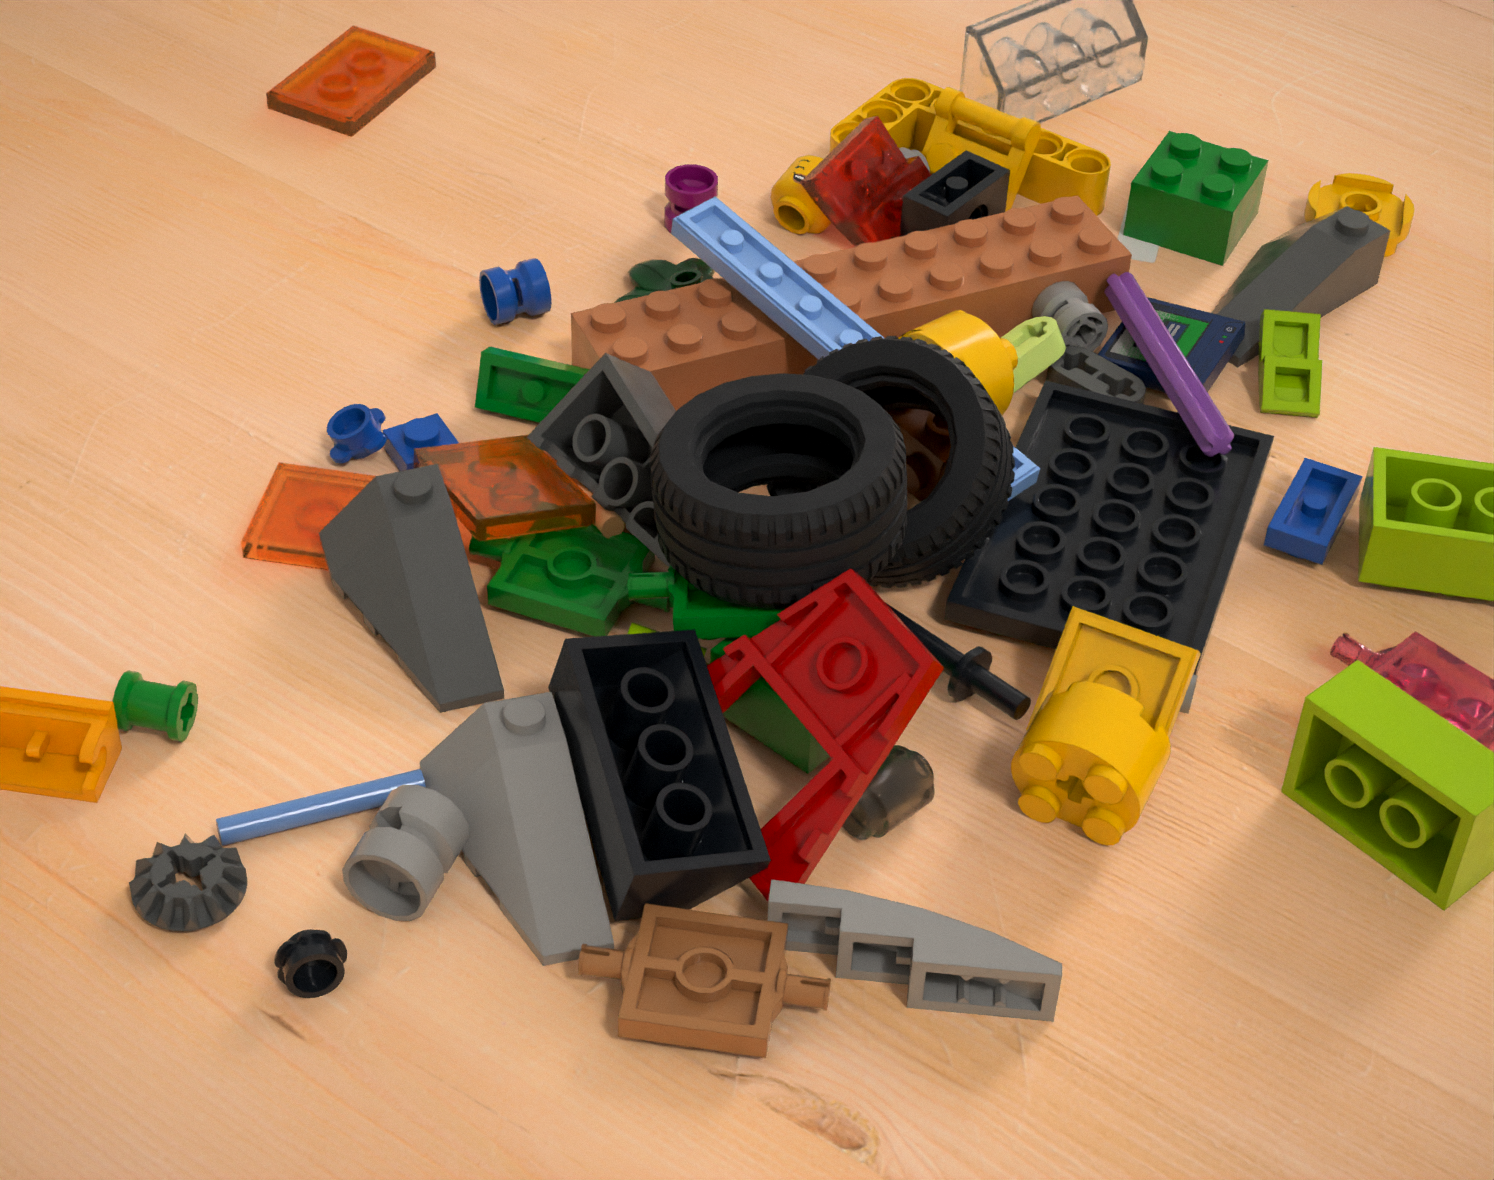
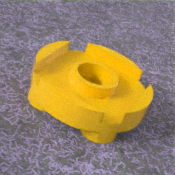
M1344 173L1334 175L1333 183L1320 188V180L1310 188L1304 212L1306 222L1346 206L1353 210L1361 211L1368 215L1371 220L1390 230L1384 257L1393 255L1397 244L1405 240L1410 232L1415 212L1414 204L1407 194H1405L1404 202L1399 197L1393 195L1394 185L1384 179L1365 174Z

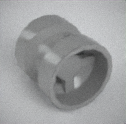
M1061 281L1048 286L1038 295L1033 304V318L1046 316L1052 317L1057 321L1065 346H1079L1093 352L1106 337L1108 330L1107 319L1093 304L1088 303L1087 296L1074 282Z

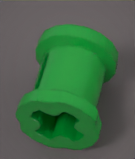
M128 670L124 672L118 681L113 697L118 729L129 731L133 726L167 732L169 739L183 742L187 739L195 722L198 707L196 684L181 681L177 686L145 681L142 674L136 671Z

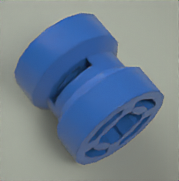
M532 258L520 261L514 269L506 271L498 266L480 272L479 287L482 302L488 318L494 325L511 322L516 314L526 312L530 316H536L550 311L552 305L550 285L544 267L538 259Z

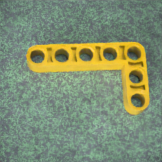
M916 78L897 79L831 129L829 160L835 162L842 170L849 191H851L850 178L852 170L858 160L901 147L908 148L909 150H918L922 153L936 117L935 107L937 99L944 90L943 88ZM965 97V99H967V100H969V101H972V102H974V103H977V104H979V105H982V106H984V107H987V108H989V109H992V110H994V111H997V112H999V113H1002V114L1007 115V116H1009V117H1012V118H1014V119L1020 120V119H1018V118H1016V117H1013V116H1011V115H1008V114H1006V113H1003V112H1001V111H998V110H996V109H993V108H991V107H988V106H986V105H983V104H981V103H978V102H976V101H973V100L968 99V98ZM962 120L958 121L953 133L1007 156L1012 146L1011 140ZM1041 128L1038 143L1017 194L1040 204L1054 201L1060 197L1078 195L1092 212L1098 216L1105 207L1111 161L1106 154L1099 150Z

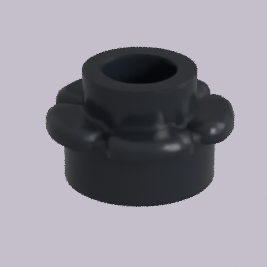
M312 929L300 931L284 942L275 954L274 963L279 968L277 972L278 978L287 986L292 994L298 997L316 998L326 995L337 988L343 980L345 974L343 963L347 960V948L341 939H331V935L327 931Z

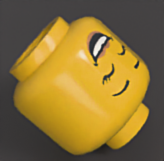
M805 155L798 157L772 187L770 198L775 218L786 230L795 234H805L806 232L819 234L830 226L846 206L850 192L843 172L835 162L818 156Z

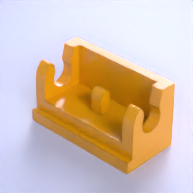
M0 686V790L98 803L122 751L113 701Z

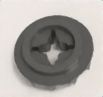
M185 833L180 845L169 847L156 842L151 858L136 860L134 880L129 882L133 905L140 916L146 921L166 930L193 931L214 925L234 912L245 896L247 873L236 847L222 848L215 835L208 837L201 843H194ZM186 872L191 877L200 875L203 890L201 891L196 885L191 886L185 880L176 883L175 874Z

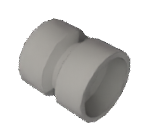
M402 785L390 792L369 826L370 830L364 833L346 861L342 873L343 881L349 892L364 907L379 916L395 921H412L423 915L443 882L444 873H448L470 835L469 824L463 812L449 798L433 789L420 785Z

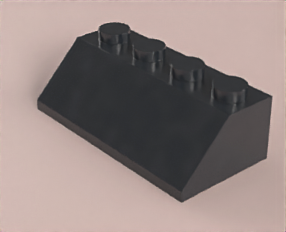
M695 629L565 639L548 688L549 692H552L566 737L582 808L614 920L642 918L645 903L691 909L767 869L771 859Z

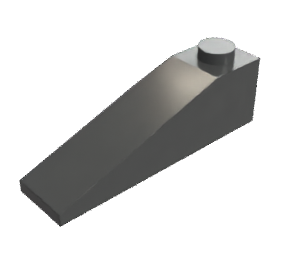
M1346 206L1298 225L1262 245L1212 311L1213 314L1245 321V338L1228 362L1238 368L1259 355L1260 316L1264 309L1321 314V317L1376 285L1390 230L1371 220L1365 213Z
M438 464L375 476L319 532L320 544L334 588L344 599L349 597L363 614L366 626L375 636L380 634L398 655L399 665L440 713L504 699V688L458 523Z

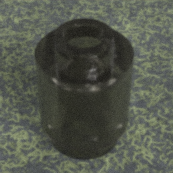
M894 745L842 827L859 840H866L871 836L883 837L931 803L935 794L934 773L928 761L916 751H911L900 745Z

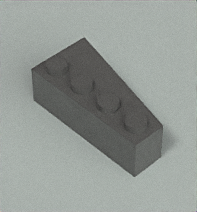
M605 353L527 438L537 448L547 451L557 460L556 465L569 477L577 479L593 493L592 498L605 510L615 511L622 518V521L626 523L625 528L669 567L670 564L667 562L658 543L651 487L650 457L655 439L675 414L676 410L650 371Z

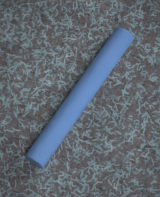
M421 769L217 818L216 826L221 845L225 846L381 807L393 789L402 785L426 787Z

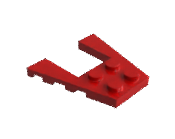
M851 568L778 613L777 615L781 620L754 637L749 638L743 635L725 646L723 649L726 654L707 665L722 713L762 676L832 758L812 780L761 828L771 861L767 869L753 875L749 879L768 903L771 879L801 884L806 883L944 670L939 661L863 577Z

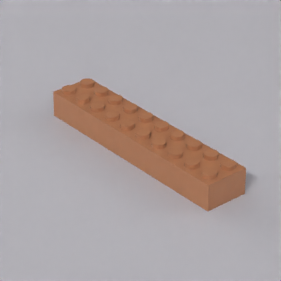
M1077 195L1073 197H1060L1051 202L1025 208H1013L1004 213L974 220H962L956 224L926 231H914L905 236L879 242L862 243L857 247L836 252L815 254L806 259L793 262L884 338L887 336H897L898 338L910 330L956 310H962L981 319L1001 338L1017 325L1033 318L1032 308L1038 295L1056 282H1074L1087 296L1088 303L1093 304L1101 313L1114 311V307L1105 294V289L1109 286L1107 278L1113 273L1120 276L1125 272H1129L1132 254ZM724 278L707 279L702 283L668 291H655L646 296L616 303H604L594 308L571 313L573 366L591 369L607 353L650 371L676 411L698 394L723 383L758 375L780 373L803 375L805 373L804 370L811 365L813 367L817 364L816 361L818 360Z

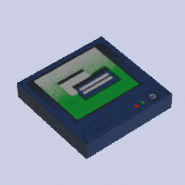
M1147 297L1208 393L1245 338V321ZM1121 322L1098 355L1137 376L1143 381L1146 388L1165 392L1124 323Z

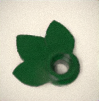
M688 258L677 265L666 260L644 261L632 266L628 271L630 280L636 287L618 298L614 303L646 296L655 291H668L702 283L707 279H712L715 272L703 260L698 258Z

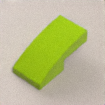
M1263 310L1260 316L1258 363L1260 413L1318 418L1320 415L1322 360L1318 358L1321 314Z

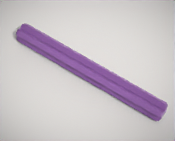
M1125 272L1120 276L1115 273L1111 274L1107 278L1109 286L1105 289L1106 296L1200 449L1209 457L1217 453L1226 455L1232 449L1229 443L1233 440L1234 433L1134 276L1129 272Z

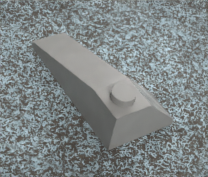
M552 692L482 704L420 761V769L426 788L433 789L449 798L463 812L469 824L470 837L462 848L464 863L475 877L481 875L500 900V910L543 966L579 959L583 943L589 946L614 949V940L570 753Z

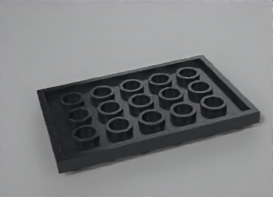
M1045 380L1015 447L1040 468L1037 482L1008 501L1009 505L1006 511L1001 513L1003 518L1000 524L994 527L995 532L990 538L986 537L984 540L986 542L981 550L977 549L972 558L969 560L965 558L946 601L944 619L1057 649L1072 606L1198 650L1201 655L1193 673L1197 675L1271 453L1274 436L1228 425L1234 433V438L1229 443L1232 449L1226 455L1217 453L1209 457L1202 452L1178 412Z

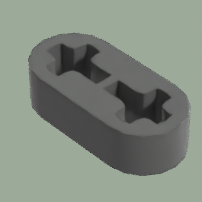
M1066 346L1064 354L1050 365L1047 371L1046 381L1141 404L1144 403L1146 387L1141 379L1083 347Z

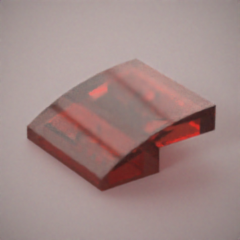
M877 115L864 119L800 183L830 222L857 247L862 243H874L899 237L903 195L930 177L931 174L919 156L907 159L904 157Z

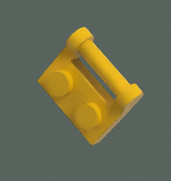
M946 87L937 99L935 107L936 117L922 150V154L930 168V176L966 150L1010 170L1006 212L1012 208L1041 134V124L1026 117L1020 120L1014 119L965 99L963 92ZM962 120L1011 140L1012 146L1008 156L953 134L958 121Z

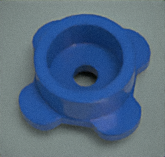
M352 404L340 409L331 417L327 424V433L334 442V447L330 451V457L335 463H345L351 458H365L377 452L385 445L387 439L384 433L381 432V425L386 419L383 411L378 408L369 409L363 404Z

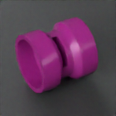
M685 164L676 166L665 175V196L669 202L665 206L664 223L669 233H671L673 218L718 196V176L713 170L697 164Z

